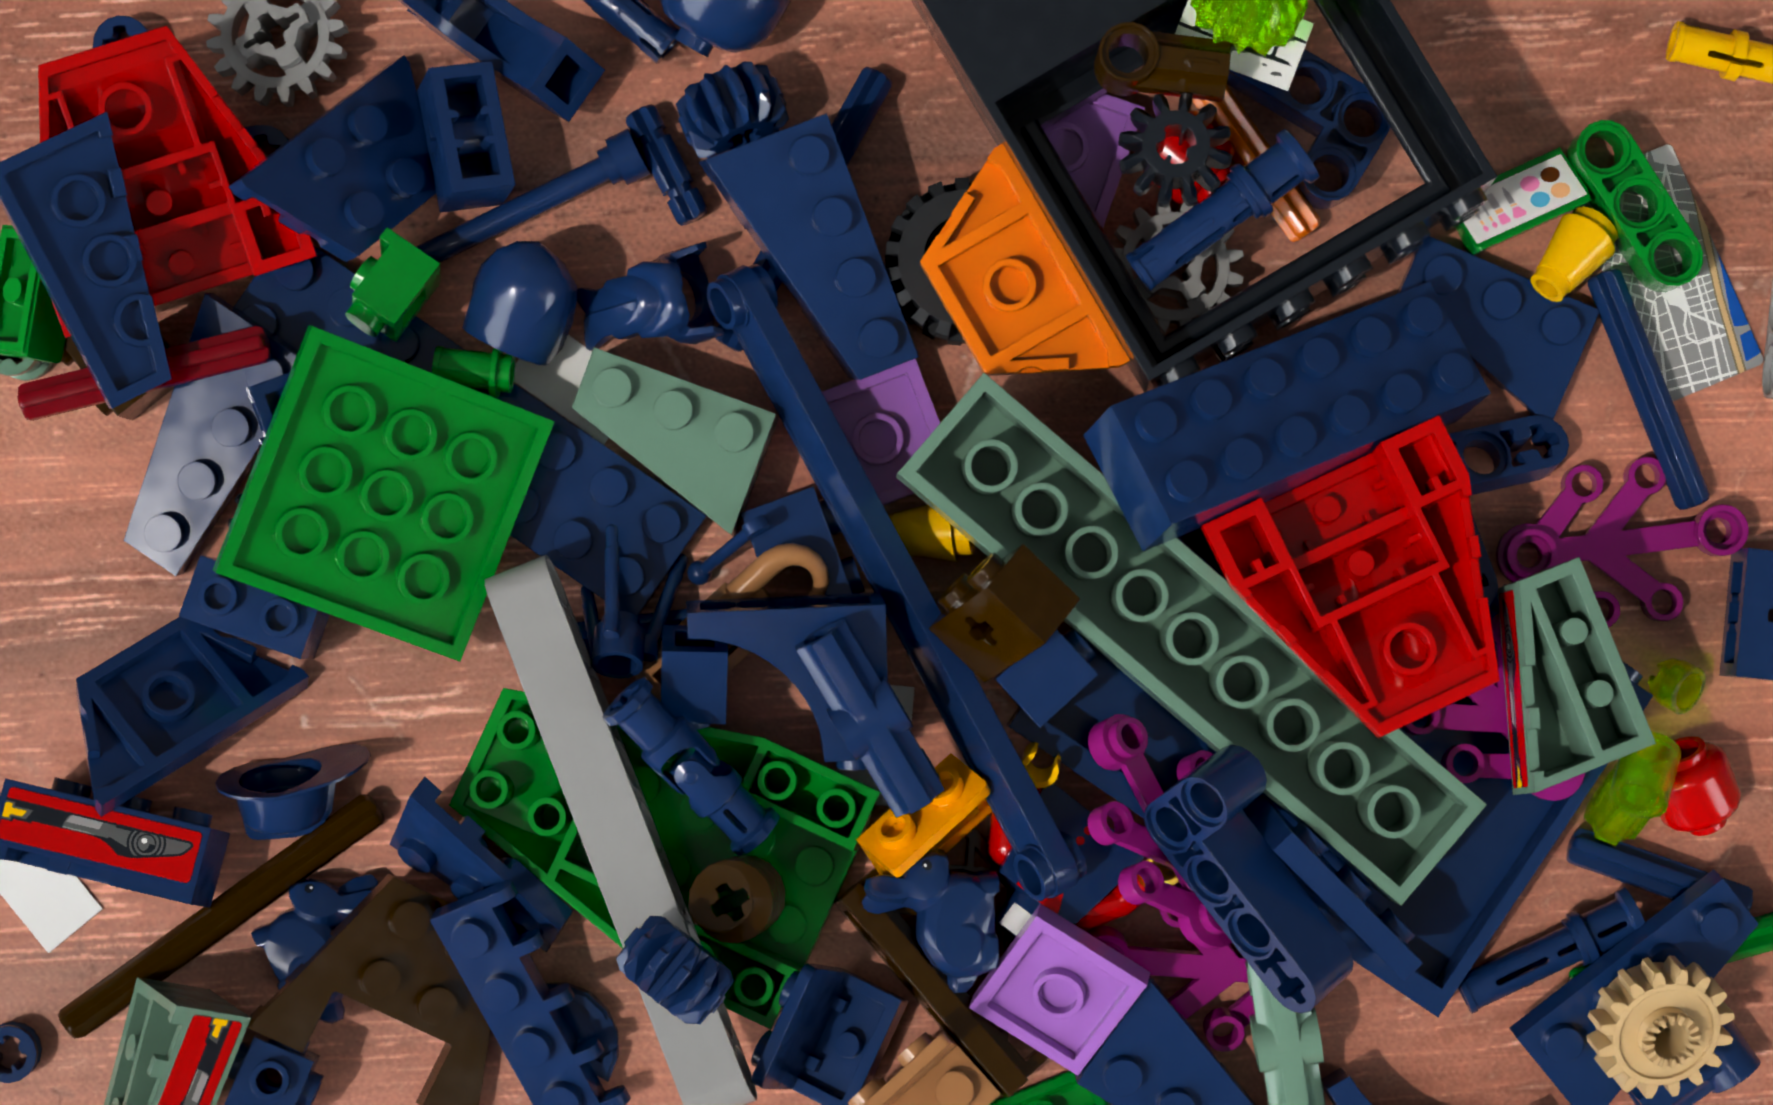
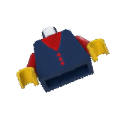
M1036 742L1030 743L1025 747L1022 763L1059 831L1069 834L1082 850L1086 860L1087 872L1075 887L1057 897L1046 898L1043 901L1034 900L1024 891L1017 879L1013 865L1016 854L992 811L989 853L996 862L993 870L997 873L999 882L1013 892L996 914L995 925L1013 939L1040 903L1074 925L1084 929H1092L1124 917L1140 906L1131 904L1123 898L1118 887V878L1120 872L1125 867L1141 862L1145 857L1117 844L1105 846L1093 839L1088 829V817L1091 812L1054 784L1059 774L1061 756L1058 754L1055 757L1054 763L1046 769L1037 768L1031 763L1038 749L1039 743ZM1149 858L1147 859V861L1154 863L1160 869L1165 883L1175 885L1179 882L1173 870L1166 869L1161 863ZM1137 875L1138 885L1145 892L1144 880L1140 875Z

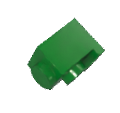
M387 227L379 237L381 257L378 260L373 256L368 257L359 267L350 283V288L354 290L352 293L353 304L345 315L351 323L366 334L377 337L382 332L396 342L441 283L439 262Z

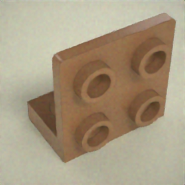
M925 1032L897 1057V1060L904 1068L887 1083L883 1078L878 1079V1077H875L856 1093L847 1104L991 1105L1001 1095V1092L951 1036L941 1033L934 1039L931 1034L928 1035Z

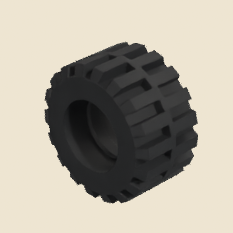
M969 177L955 178L953 184L944 186L940 181L928 186L927 193L920 197L916 194L906 203L904 212L901 216L897 215L891 226V234L886 243L885 269L905 320L910 325L915 324L922 330L923 335L933 340L937 337L947 340V344L961 346V343L965 341L921 268L920 260L950 218L952 211L964 193L971 186L972 183H969Z

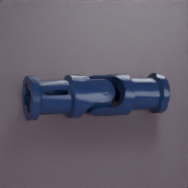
M646 677L631 683L605 710L603 720L609 726L618 724L643 750L641 758L670 787L680 794H687L690 808L700 818L708 816L730 838V848L737 856L751 852L769 836L779 821V814L772 807L763 808L741 785L742 776L730 764L719 760L715 749L701 736L684 716L676 718L651 693L653 685ZM677 753L676 759L669 766L666 761Z

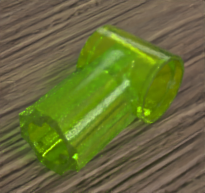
M1651 731L1656 744L1618 759L1588 801L1585 809L1584 819L1593 828L1595 838L1617 846L1620 841L1635 839L1650 818L1661 816L1666 812L1682 754L1680 747L1672 739Z

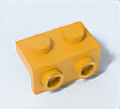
M950 753L935 767L944 786V791L938 794L930 804L912 814L908 813L896 818L892 810L889 809L860 835L856 841L879 874H892L895 877H900L930 849L938 848L947 853L992 812L986 800L991 793V789L986 781Z

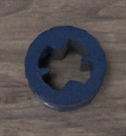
M11 1021L0 1025V1043L4 1044L7 1042L10 1036L16 1037L20 1040L18 1050L22 1054L27 1055L24 1065H22L20 1060H17L11 1068H6L1 1064L3 1054L0 1052V1082L12 1083L20 1081L29 1075L40 1061L42 1053L40 1038L35 1030L25 1023Z

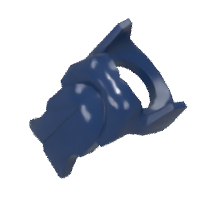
M706 242L662 254L653 261H643L629 268L627 276L607 280L603 288L597 290L578 288L577 303L585 313L584 340L586 349L589 351H593L594 347L599 349L613 337L617 339H630L638 335L641 338L667 336L679 343L699 344L723 335V329L714 326V316L707 300L709 282L699 255L707 248ZM682 277L688 281L695 297V312L691 320H689L690 314L686 297L682 292Z

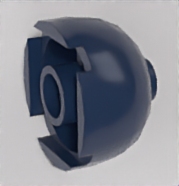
M660 0L664 13L676 25L681 27L675 39L706 57H709L714 47L732 53L753 49L768 38L791 2L790 0Z

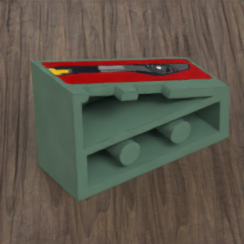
M1580 557L1554 565L1498 588L1513 795L1539 792L1656 744Z
M137 977L104 1105H216L251 1017L210 989Z

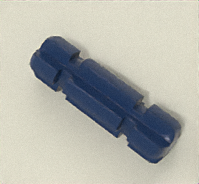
M650 104L633 111L626 117V124L635 142L642 143L643 146L640 148V151L663 196H669L670 200L667 204L676 222L683 226L702 218L707 213V205L698 188H692L691 183L694 180L671 135H665L664 130L666 126L656 106Z

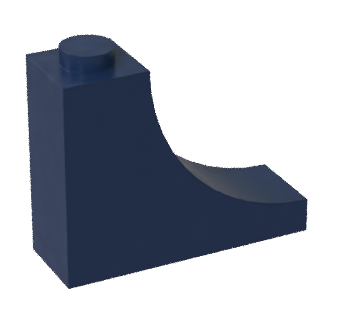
M881 593L686 601L688 639H706L728 643L753 652L770 662L797 687L813 712L820 731L824 761L836 762V767L842 770L867 769L861 758L854 759L840 737L826 710L830 706L800 661L795 646L820 627L844 618L879 678L885 676L888 681L886 604Z

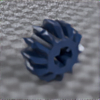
M744 61L731 68L728 65H724L718 72L713 74L705 73L704 79L698 83L690 84L684 90L685 95L676 103L680 116L678 119L688 144L693 146L698 158H711L779 132V129L789 120L785 107L786 101L777 78L772 76L767 65H754L752 62Z
M649 916L639 928L636 927L625 940V946L616 958L619 970L630 981L636 984L640 990L650 996L657 1004L663 1006L672 1015L677 1016L686 1024H701L710 1013H714L725 1000V994L734 982L730 969L679 927L662 916Z

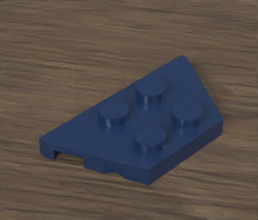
M405 55L388 64L228 186L233 194L244 201L251 197L261 201L280 213L278 222L298 234L312 236L317 240L321 248L345 262L358 257L379 240V237L387 227L393 229L436 194L419 98L410 62Z
M178 617L76 678L77 701L95 810L101 817L304 691L308 687L309 676L307 673L293 664L289 670H286L256 656L257 648L235 637L227 638L220 636L213 628Z

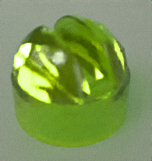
M1670 658L1660 661L1657 664V667L1660 669L1657 677L1650 675L1648 678L1650 693L1654 695L1653 699L1676 714L1687 713L1696 705L1703 693L1706 682L1704 671L1681 659Z

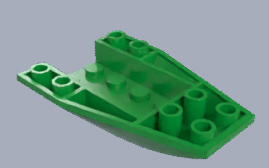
M503 688L449 806L461 816L465 817L468 815L485 830L484 835L512 858L518 860L541 882L623 948L525 692ZM617 724L689 911V890L697 875L710 864L736 856L730 848L731 840L708 816L700 818L690 808L687 794H680L670 787L641 758L643 750ZM712 727L698 729L697 731L715 749L719 760L730 764L742 776L741 785L763 808L772 807L780 816L777 825L769 836L751 852L743 854L755 855L770 862L781 875L786 895L785 907L779 919L756 937L737 944L720 942L707 935L702 928L694 924L701 945L731 971L734 982L725 994L726 998L723 1002L726 1009L771 1030L783 1009L779 1005V997L783 986L794 971H801L803 966L807 964L860 849L856 839L867 830L881 792L764 737ZM677 753L666 761L669 766L676 759ZM741 888L736 890L728 899L733 908H736L749 900L747 891Z

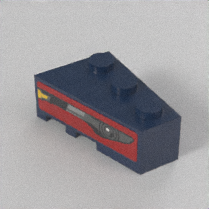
M54 777L52 788L48 789L5 778L0 795L1 860L19 862L47 869V871L72 875L190 905L211 907L230 836L228 832L210 828L213 815L175 806L172 818H167L149 813L152 805L151 800L134 796L101 817L95 810L94 800L89 799L92 786Z

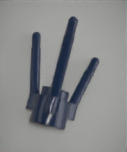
M614 524L606 527L605 614L602 616L601 622H599L594 593L584 586L581 587L580 592L588 638V653L592 660L591 666L600 675L622 679L638 675L643 669V661L653 662L657 660L658 640L662 633V625H665L683 579V574L688 564V557L685 554H681L674 563L645 633L636 615L626 611H619L618 527Z

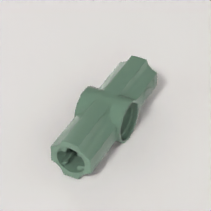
M1246 961L1248 985L1254 1014L1249 1015L1251 1034L1259 1073L1263 1072L1268 1105H1326L1319 1063H1324V1055L1315 1007L1306 1013L1293 1012L1284 1007L1272 995Z

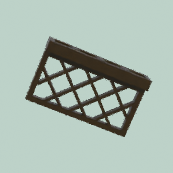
M974 827L964 837L966 839L965 865H949L950 870L963 868L971 872L994 869L996 862L989 853V842ZM975 851L989 867L974 866ZM874 867L860 881L852 885L837 898L834 904L945 1034L954 1039L1001 1092L1000 1096L1011 1097L1028 1081L1027 1077L1042 1065L1048 1057L1035 1049L1024 1059L1008 1041L1009 1033L1000 1027L998 1029L994 1023L969 1008L972 998L967 992H952L948 986L947 975L930 963L916 940V932L900 915H917V912L911 908L903 907L893 911L874 914L863 908L862 899L866 895L864 891L865 881L867 878L879 875ZM1007 888V900H1008V898H1009V897L1012 895V893H1013V892H1012L1011 890H1009L1008 888ZM1006 933L1004 937V952L1014 940Z

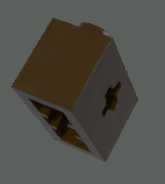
M1022 544L1002 559L993 552L976 567L969 577L965 573L958 577L938 599L937 602L944 610L928 629L982 681L986 682L1044 645L1080 601V598L1030 549Z

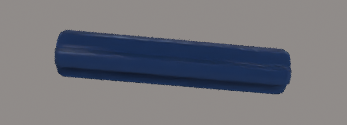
M1583 828L1574 831L1567 846L1566 860L1570 864L1672 900L1676 899L1708 874L1706 871ZM1723 878L1748 911H1750L1753 903V890L1748 886Z

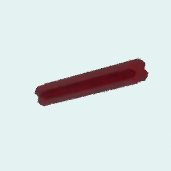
M254 326L165 348L172 379L147 392L268 363L271 360V344L265 329L262 326ZM88 368L23 383L18 387L17 398L19 407L24 417L30 421L106 403Z

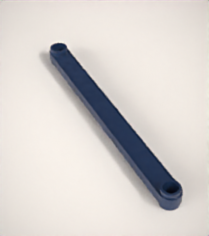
M753 264L749 267L743 265L718 276L717 280L709 283L707 287V300L711 312L724 329H732L874 593L882 594L886 604V615L968 767L984 779L990 787L991 793L986 800L1016 854L1013 865L1020 885L1036 901L1055 898L1075 887L1087 872L1086 860L1082 850L1069 834L1063 831L1060 832L973 671L928 629L941 612L776 309L778 296L771 277L758 264Z

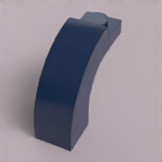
M398 0L408 8L407 11L459 51L476 63L492 61L495 76L568 122L605 71L603 67L567 37L536 21L506 0Z

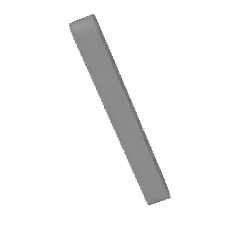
M543 555L486 578L485 587L490 604L622 947L624 948V942L636 927L639 928L649 916L665 917L701 945L617 725L609 726L603 720V714L609 707L597 673L591 666L592 660L552 561L547 555ZM638 987L683 1105H746L757 1100L756 1087L751 1082L752 1074L724 1002L714 1013H710L701 1024H686L677 1016L672 1015L663 1006L657 1004Z

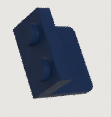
M805 964L801 971H794L787 979L779 997V1005L783 1009L773 1031L768 1030L763 1034L754 1049L751 1064L756 1068L751 1082L762 1089H793L821 1105H848L849 1100L873 1080L909 1001L844 968Z

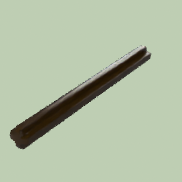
M362 794L328 817L321 826L311 833L300 837L215 898L210 908H201L63 1007L58 1013L62 1026L74 1039L85 1037L130 1005L137 977L163 981L282 896L293 884L307 878L382 824L385 818L381 808L368 794Z

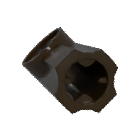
M1135 22L1119 23L1111 27L1102 37L1094 61V73L1100 86L1107 92L1117 96H1132L1138 92L1151 94L1162 93L1167 96L1180 97L1183 92L1192 94V99L1222 102L1225 97L1229 76L1231 41L1153 32L1144 25ZM1119 46L1134 48L1140 53L1144 66L1134 73L1121 72L1112 65L1109 59V52Z

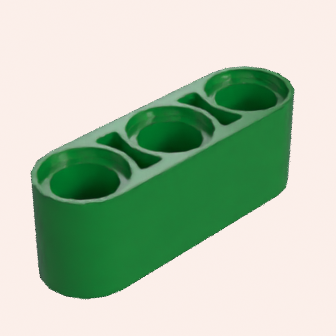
M1599 120L1589 124L1570 142L1566 151V157L1587 187L1592 197V201L1589 202L1592 208L1605 215L1616 227L1618 239L1615 244L1633 273L1646 288L1655 292H1668L1690 282L1698 275L1703 264L1701 245L1632 135L1623 125L1612 120ZM1600 138L1612 146L1614 151L1612 167L1598 168L1588 161L1585 154L1587 140ZM1623 192H1636L1646 200L1648 215L1644 222H1632L1622 214L1619 203ZM1669 245L1680 253L1682 269L1677 277H1668L1656 268L1654 253L1657 246Z

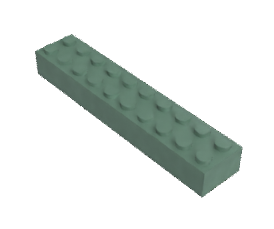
M985 373L980 376L897 473L896 478L987 556L995 552L1002 559L1022 544L1030 549L1080 598V601L1064 619L1068 626L1073 628L1083 639L1215 752L1229 745H1237L1249 750L1260 761L1265 770L1267 783L1263 793L1296 822L1300 823L1303 821L1322 839L1331 852L1387 900L1402 906L1487 805L1400 729L1377 738L1234 592L1228 582L1179 539L1175 538L1142 551L1104 475Z

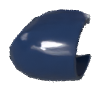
M539 241L514 242L497 249L481 264L473 283L472 295L462 328L478 340L506 354L537 365L547 366L562 350L573 324L577 304V285L565 263Z

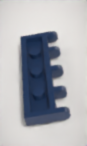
M512 880L503 881L437 908L430 921L532 1104L626 1105L631 1097L625 1086L620 1085L605 1091L589 1063L604 1052L599 1038L594 1037L578 1043L560 1010V1007L565 1006L575 997L571 987L565 983L549 989L529 954L539 949L545 943L539 929L519 935L503 907V903L511 900L518 893Z

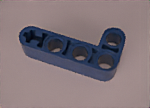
M1306 49L1303 51L1294 77L1306 76L1317 83L1320 89V99L1314 104L1299 103L1292 97L1289 90L1286 91L1229 70L1227 80L1229 86L1316 137L1307 151V155L1313 164L1328 162L1338 168L1342 176L1341 188L1335 192H1326L1320 190L1314 185V182L1311 184L1305 180L1298 187L1312 207L1316 209H1330L1339 205L1356 187L1390 129V125L1365 84ZM1351 108H1360L1368 112L1374 121L1373 135L1358 137L1351 134L1344 124L1345 111Z
M1229 745L1223 747L1189 771L1152 801L1144 812L1145 826L1154 842L1272 995L1284 1007L1293 1012H1310L1352 972L1354 964L1352 954L1337 931L1244 813L1243 809L1258 798L1266 789L1267 778L1260 761L1249 750L1241 746Z

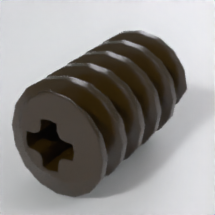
M736 855L710 864L697 875L689 890L688 908L693 923L702 928L707 935L720 942L737 944L756 937L779 919L785 907L786 889L781 875L770 862L755 855ZM744 888L748 893L749 900L745 901L741 906L733 908L728 897L733 895L736 890Z

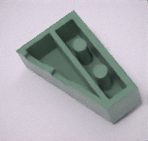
M594 347L572 408L734 537L742 520L741 513L745 512L778 423L777 415Z

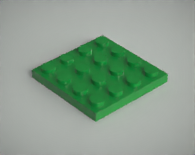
M309 325L213 571L461 662L487 595L485 579L495 575L555 421Z

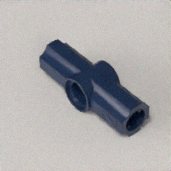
M844 618L827 623L810 633L802 642L795 646L800 661L830 706L826 710L840 737L854 759L861 758L896 818L918 811L930 804L938 794L945 790L940 781L939 774L910 729L914 726L885 676L879 678Z

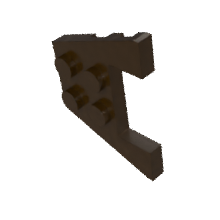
M387 874L330 933L332 937L305 964L301 963L284 980L286 984L264 1006L260 1005L250 1015L251 1020L248 1028L303 1053L332 993L336 991L445 1042L416 1101L417 1104L479 1105L491 1029L430 921L435 910L449 904V902L393 875Z

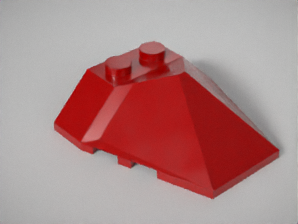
M167 25L38 65L40 143L105 112L108 113L113 133V145L119 168L121 167L127 191L126 199L134 232L138 237L143 258L141 261L154 306L253 274L258 276L316 257L310 235L298 234L278 222L279 212L254 197L244 201L235 196L228 187L264 160L266 155ZM53 303L65 338L70 337L71 335Z
M1439 415L1380 442L1372 453L1267 502L1259 498L1201 526L1229 586L1377 738L1383 737L1500 681L1488 598L1484 597L1479 558L1481 557L1478 535L1475 536L1472 517L1470 477Z

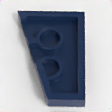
M1431 236L1422 240L1423 245L1415 250L1397 294L1430 281L1470 356L1486 372L1485 375L1500 389H1505L1529 410V415H1542L1554 419L1599 315V309L1569 296H1565L1560 302L1550 301L1533 288L1530 279Z
M424 777L410 795L390 845L397 849L398 855L409 867L421 873L430 872L448 884L458 900L503 881L512 880L518 893L502 905L519 935L539 929L545 940V943L540 948L547 952L560 935L573 910L518 860L510 857L498 859L489 851L486 841L482 838L485 830L468 815L463 817L460 822L451 817L435 802L442 791Z
M1263 794L1243 810L1272 850L1403 981L1423 964L1408 945L1416 937L1414 932L1389 907L1380 915L1366 901L1373 894L1372 890L1348 865L1345 864L1337 871L1323 857L1330 848L1303 821L1294 827Z
M1149 976L1146 988L1078 1076L1074 1074L1077 1084L1112 1105H1256L1222 1062L1220 1063L1202 1042L1185 1017L1179 1014L1151 976Z

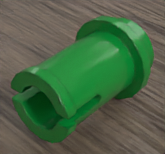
M437 346L435 348L432 363L433 374L471 389L487 390L489 395L494 398H498L500 392L511 393L514 386L516 368L514 356L505 354L493 348L492 352L444 348V346Z

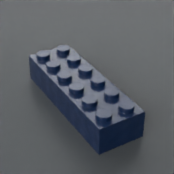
M1429 281L1111 405L1083 436L1142 551H1146L1197 530L1203 524L1259 498L1267 501L1372 453L1380 442L1438 415L1445 426L1453 424L1491 394Z

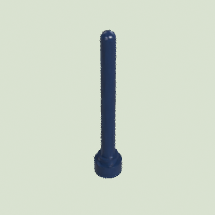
M627 128L605 139L607 146L597 150L599 157L416 247L441 263L610 180L615 185L624 180L629 185L650 175V171L637 143Z

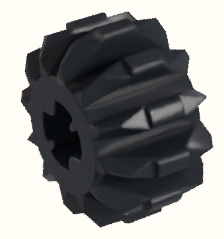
M1183 92L1179 98L1178 110L1170 111L1164 94L1154 95L1153 110L1156 117L1153 118L1145 110L1136 107L1130 113V120L1140 132L1124 131L1119 135V146L1136 152L1120 161L1121 173L1132 174L1144 170V173L1137 179L1133 191L1138 196H1142L1154 184L1161 186L1158 194V206L1167 208L1172 198V189H1180L1186 206L1195 205L1198 198L1194 182L1196 181L1205 190L1215 192L1220 186V180L1210 168L1226 169L1231 165L1232 155L1224 150L1214 148L1230 139V128L1228 126L1206 128L1213 121L1217 112V108L1212 104L1204 106L1196 116L1189 113L1193 101L1191 93ZM1176 136L1179 137V146L1185 140L1190 144L1191 147L1186 151L1184 163L1172 164L1171 155H1168L1165 160L1160 157L1159 154L1164 150L1165 138Z

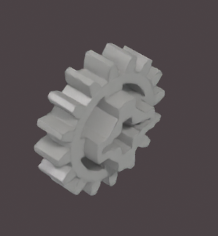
M221 0L228 7L225 14L208 15L207 21L221 31V36L207 40V48L213 53L225 54V57L220 59L214 68L222 77L232 76L237 73L231 88L241 96L248 93L254 86L255 100L263 106H267L272 99L273 93H277L281 102L286 107H293L295 91L300 89L310 98L315 99L318 97L314 81L319 76L333 83L337 79V76L328 66L330 60L347 58L348 53L343 47L334 42V38L349 33L348 26L342 20L330 19L341 8L337 0H298L304 4L300 6L298 3H295L289 8L273 5L270 0ZM248 13L249 18L245 34L238 37L240 24ZM280 25L285 30L283 37L286 43L276 49L271 44L273 38L270 30ZM318 35L316 49L310 60L307 61L306 55L310 40ZM267 65L282 68L286 76H263L253 72L252 69L256 67L260 70Z
M1157 202L1156 216L1150 217L1145 210L1139 207L1132 214L1137 228L1132 230L1129 227L1119 225L1114 233L1118 240L1124 244L1123 249H1114L1164 333L1167 331L1170 323L1177 324V328L1210 310L1213 305L1217 306L1230 298L1224 292L1225 287H1239L1243 283L1244 278L1230 271V265L1235 264L1244 257L1243 250H1227L1225 242L1234 233V229L1230 230L1224 237L1190 261L1189 266L1182 273L1184 279L1182 283L1179 278L1173 275L1166 278L1150 291L1139 277L1133 278L1132 267L1125 255L1135 250L1140 241L1142 244L1146 243L1161 232L1164 227L1193 207L1186 206L1184 202L1178 212H1171L1170 205L1167 208L1160 207ZM1214 256L1216 266L1215 280L1207 295L1205 292L1206 287L1200 280L1203 264ZM1156 294L1176 298L1179 305L1185 309L1172 310L1162 308L1151 303L1149 299Z

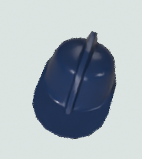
M339 744L283 759L250 762L233 767L222 773L216 780L215 785L219 793L236 799L245 831L249 838L254 840L293 838L311 833L326 821L333 809L336 783L355 774L368 763L371 754L366 746Z

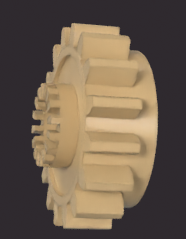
M1671 955L1667 957L1665 962H1652L1647 957L1642 959L1640 965L1627 970L1623 968L1617 972L1618 976L1607 987H1601L1598 991L1601 997L1597 1007L1594 1010H1590L1587 1016L1596 1029L1586 1036L1587 1042L1597 1053L1594 1057L1595 1061L1608 1078L1613 1077L1623 1091L1628 1093L1637 1087L1646 1099L1654 1097L1659 1085H1663L1672 1097L1678 1096L1680 1081L1687 1077L1697 1086L1702 1084L1703 1079L1699 1069L1704 1064L1719 1068L1722 1061L1714 1053L1716 1046L1729 1045L1733 1041V1037L1722 1026L1735 1019L1734 1012L1724 1002L1727 998L1725 991L1697 963L1692 962L1685 968L1675 956Z

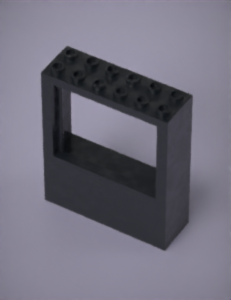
M912 0V3L997 146L1002 143L1129 357L1130 361L1127 365L1143 392H1147L1198 372L1201 369L1198 364L1213 355H1216L1220 363L1232 359L1254 344L1253 339L1258 336L1256 330L1270 322L1273 323L1276 330L1290 325L1311 311L1309 307L1316 302L1313 297L1328 288L1334 298L1348 291L1367 278L1366 273L1373 269L1371 265L1373 261L1385 256L1389 264L1397 262L1423 245L1422 240L1431 234L1428 229L1441 223L1445 231H1449L1480 212L1479 207L1488 201L1485 192L1497 178V175L1390 0H1314L1424 184L1165 335L1044 132V129L1107 93L1100 86L1095 76L1094 61L1102 37L1111 27L1119 23L1135 22L1144 25L1153 32L1175 34L1188 0ZM1252 0V1H1255V2L1260 3V2L1263 1V0ZM1119 46L1109 52V59L1112 65L1121 72L1134 73L1144 66L1140 53L1134 48Z

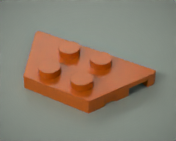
M1003 143L992 150L967 192L964 193L952 211L950 218L920 260L921 268L982 372L988 376L1108 369L1124 366L1129 363V357Z

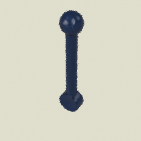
M759 515L744 523L739 533L705 561L697 560L691 563L687 570L688 579L696 585H704L709 582L712 570L750 539L770 528L765 515Z

